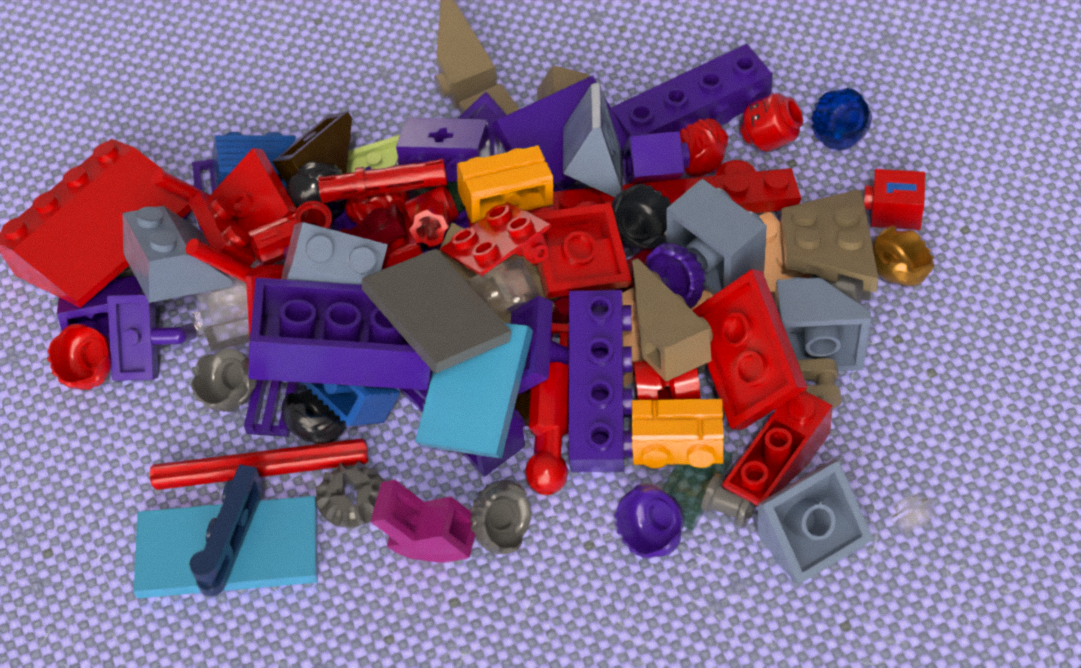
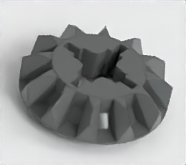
M359 460L355 465L348 466L340 462L338 468L333 472H324L323 481L319 486H316V504L319 512L328 522L336 526L350 528L367 524L371 521L381 482H385V480L382 479L375 467H365ZM350 483L355 490H358L356 505H353L352 500H349L347 495H344V487H346L345 484Z

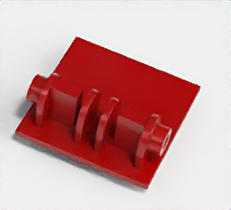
M506 202L491 208L483 219L470 228H465L455 233L451 241L441 247L440 251L480 276L485 275L513 254L521 257L524 256L528 262L537 264L548 257V245L543 237V233L549 230L551 225Z

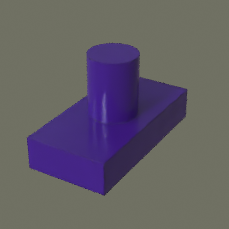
M537 296L511 311V324L529 326L533 330L518 391L519 394L549 379L550 362H560L567 365L569 361V348L551 340L553 302L541 296Z

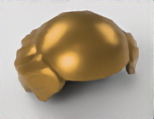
M889 226L877 236L872 245L877 273L888 282L908 286L920 285L934 268V256L930 254L931 249L926 247V242L921 240V236L913 230L897 231L895 226Z

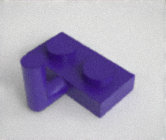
M144 293L112 294L107 296L112 381L154 380L159 378L157 345L182 344L197 338L199 335V329L193 323L179 327L156 328L154 302L149 303Z

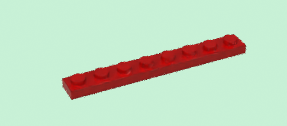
M792 168L641 183L646 184V186L651 185L654 190L661 191L662 196L668 197L671 204L701 179H704L715 188L723 189L735 203L746 211L754 213L781 211V208L797 205L801 202V195ZM625 184L623 185V190H626L635 184ZM596 188L554 191L551 207H555L556 210L573 208L575 205L586 201H594L597 204H612L615 197ZM537 209L529 210V211H526V212L532 213V212H534V211L537 210ZM466 212L468 228H470L471 226H473V225L476 224L477 222L471 223V221H470V219H469V217H468V214H467V212Z

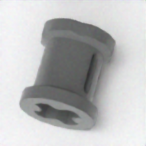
M715 474L707 486L702 499L701 509L707 512L716 510L736 519L737 525L744 528L753 516L756 505L722 487L725 475Z

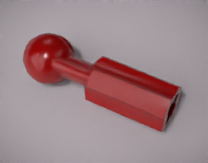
M560 362L549 363V379L532 387L530 395L529 429L531 434L535 435L534 455L527 461L524 473L530 488L542 495H551L558 492L566 484L569 474L567 464L561 457L562 437L568 434L569 365Z

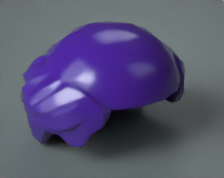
M675 243L660 244L646 257L647 266L651 272L655 271L658 273L663 283L674 294L681 295L686 305L691 309L697 305L702 297V292L706 290L704 286L706 282L705 270L701 267V263L697 261V255L688 251L686 247H681Z
M639 484L624 495L614 514V517L617 519L615 523L617 533L622 536V542L628 545L631 553H635V555L642 558L670 555L681 542V534L685 523L682 507L676 498L653 484Z

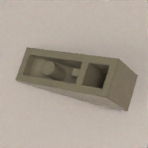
M441 0L436 57L439 74L435 75L434 79L440 95L443 98L448 96L457 110L459 109V102L497 85L496 68L454 0Z

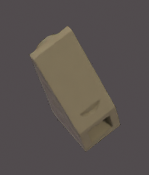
M639 259L633 260L634 291L642 358L666 382L710 362V341L713 340V333L706 319L698 317L686 305L681 295L674 294L663 283L657 272H651Z

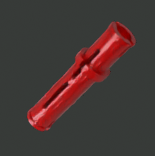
M444 158L381 169L365 170V167L355 168V172L318 177L322 203L359 198L360 201L369 200L370 196L383 193L448 185Z

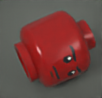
M772 93L749 104L745 108L743 123L740 127L741 133L749 145L754 144L757 149L763 152L774 151L797 139L800 134V127L803 125V115L793 98L786 97L780 93Z

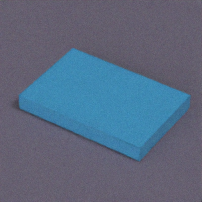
M505 323L511 330L510 342L436 374L433 372L415 440L417 444L424 447L502 459L533 330L529 326Z

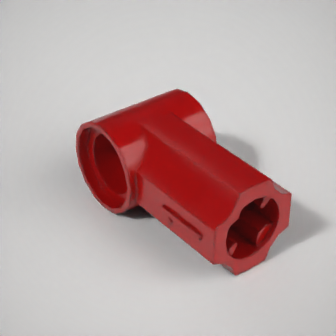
M441 185L405 202L406 211L411 221L409 230L415 242L425 243L429 247L444 242L445 231L449 228V223L459 219L454 200L445 185Z
M308 201L301 204L294 214L249 231L247 236L249 237L252 253L257 263L260 265H271L285 259L283 257V250L290 244L294 224L301 222L317 223L323 228L331 229L332 214L329 208L321 202Z

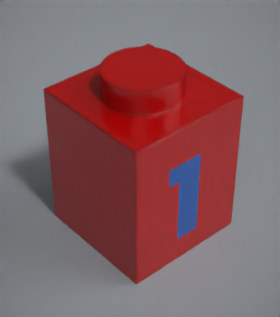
M875 169L873 185H865L864 189L865 210H871L870 227L888 228L889 226H895L896 229L921 230L925 205V172Z

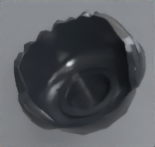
M308 161L299 167L298 172L289 179L286 185V191L295 207L298 208L301 204L308 201L322 203L318 177L343 174L342 170L332 163H319L315 161ZM346 199L323 204L329 208L333 217L343 210Z
M641 183L635 184L617 194L612 201V208L621 240L629 246L645 249H655L660 244L667 243L666 208L671 205L669 198L663 197L661 191L654 190L651 185L646 186V184Z
M305 390L299 394L288 393L282 402V420L288 430L300 439L317 443L332 442L346 425L345 421H340V416H335L334 410L329 411V406L324 405L323 400H318L317 395H312V390Z

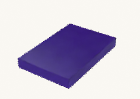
M594 76L587 77L510 113L491 124L506 152L515 148L525 149L539 145L545 162H547L553 175V186L570 178L563 174V127L591 84L597 83ZM606 100L622 151L628 138Z

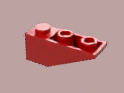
M803 391L778 407L722 483V487L756 506L782 490L808 466L829 436L833 405L807 391Z

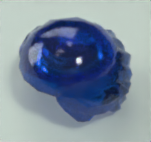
M844 88L828 91L819 98V102L814 104L815 110L810 117L813 123L811 129L814 132V136L829 149L847 150L863 139L870 129L872 123L871 108L863 99V95L854 89Z

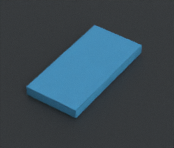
M315 496L262 500L259 502L223 591L318 583V507ZM223 504L137 512L133 590L137 599L201 593L197 586L196 578L190 570L189 563L194 554L204 550L209 522L212 518L218 517Z

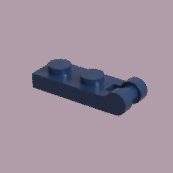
M239 464L233 480L229 479L226 482L222 493L223 505L218 517L212 518L207 527L205 548L203 551L194 554L190 559V570L196 578L197 586L203 595L216 596L220 594L225 588L264 492L257 468Z

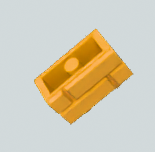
M539 145L525 149L515 148L506 153L483 158L474 157L457 164L458 193L471 223L479 222L491 208L506 202L524 211L553 204V175L547 162H545Z
M722 399L632 400L633 465L662 468L666 465L690 464L696 468H705L712 464H723Z

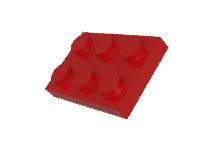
M749 270L692 310L698 317L706 319L713 333V340L710 341L711 361L707 363L719 398L722 399V406L731 429H745L808 389L763 271Z

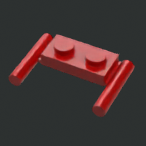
M162 169L155 170L152 174L151 182L189 202L209 243L207 245L195 238L191 239L186 245V253L246 283V275L254 269L250 265L256 259L248 246L249 237L234 219L236 212L232 206L224 199L215 198Z

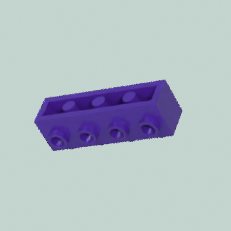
M746 43L611 107L627 138L636 135L680 131L681 129H686L688 124L692 125L694 122H698L699 119L705 120L706 118L715 119L720 125H724L733 118L743 114L749 104L772 94L773 73Z
M622 290L569 291V463L571 473L625 472L624 458L633 457L632 431H624V415H632V388H624V373H632V346H624L623 331H632L631 305H623Z

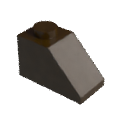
M348 111L327 115L271 161L286 184L298 172L299 167L308 161L332 163L340 168L343 174L347 173L352 125L351 115Z

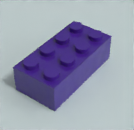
M256 278L249 342L248 379L428 390L430 368L361 289L362 285Z

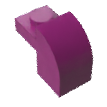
M395 479L381 482L370 522L389 536L386 547L411 559L445 563L470 558L475 534L470 529L472 525L470 510L452 496L424 502Z

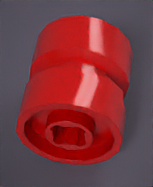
M645 360L632 362L636 400L701 399L697 368L666 382Z

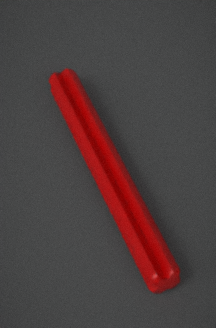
M361 438L153 464L150 467L149 475L153 488L161 490L225 482L229 479L233 480L239 464L255 467L259 477L337 468L340 462L345 466L355 465L358 460L362 464H366L369 454L367 443Z

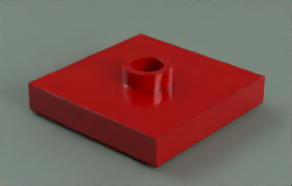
M252 148L210 194L215 198L224 199L232 206L236 212L234 219L246 234L249 231L292 215L297 210L262 149Z

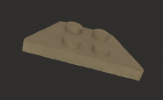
M853 190L781 208L780 224L787 269L805 274H815L822 279L838 282L840 275H845L863 280L862 290L877 292L878 273L862 190Z

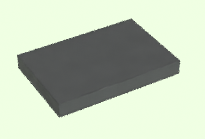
M437 249L362 278L361 289L435 374L510 342L511 330Z

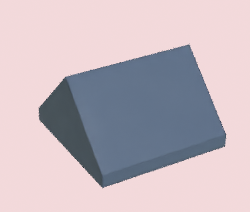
M600 82L591 84L563 127V174L616 197L617 194L623 191L622 152Z
M838 459L829 461L758 504L757 536L793 582L798 585L874 540Z

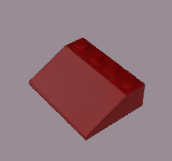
M111 138L109 141L98 145L94 149L93 154L82 164L67 171L63 176V180L51 190L36 197L32 206L19 217L11 219L2 227L0 232V254L16 277L81 308L129 266L123 254V213L136 211L144 207L165 206L183 218L192 209L189 202L151 182L152 174L155 170L162 169L133 146Z

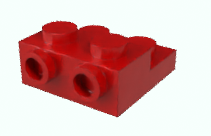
M586 201L575 205L573 208L556 210L555 207L548 206L530 213L551 225V228L543 233V237L548 245V257L540 263H532V266H538L546 299L568 296L569 291H596L628 287L631 282V276L611 203L597 204L594 201Z

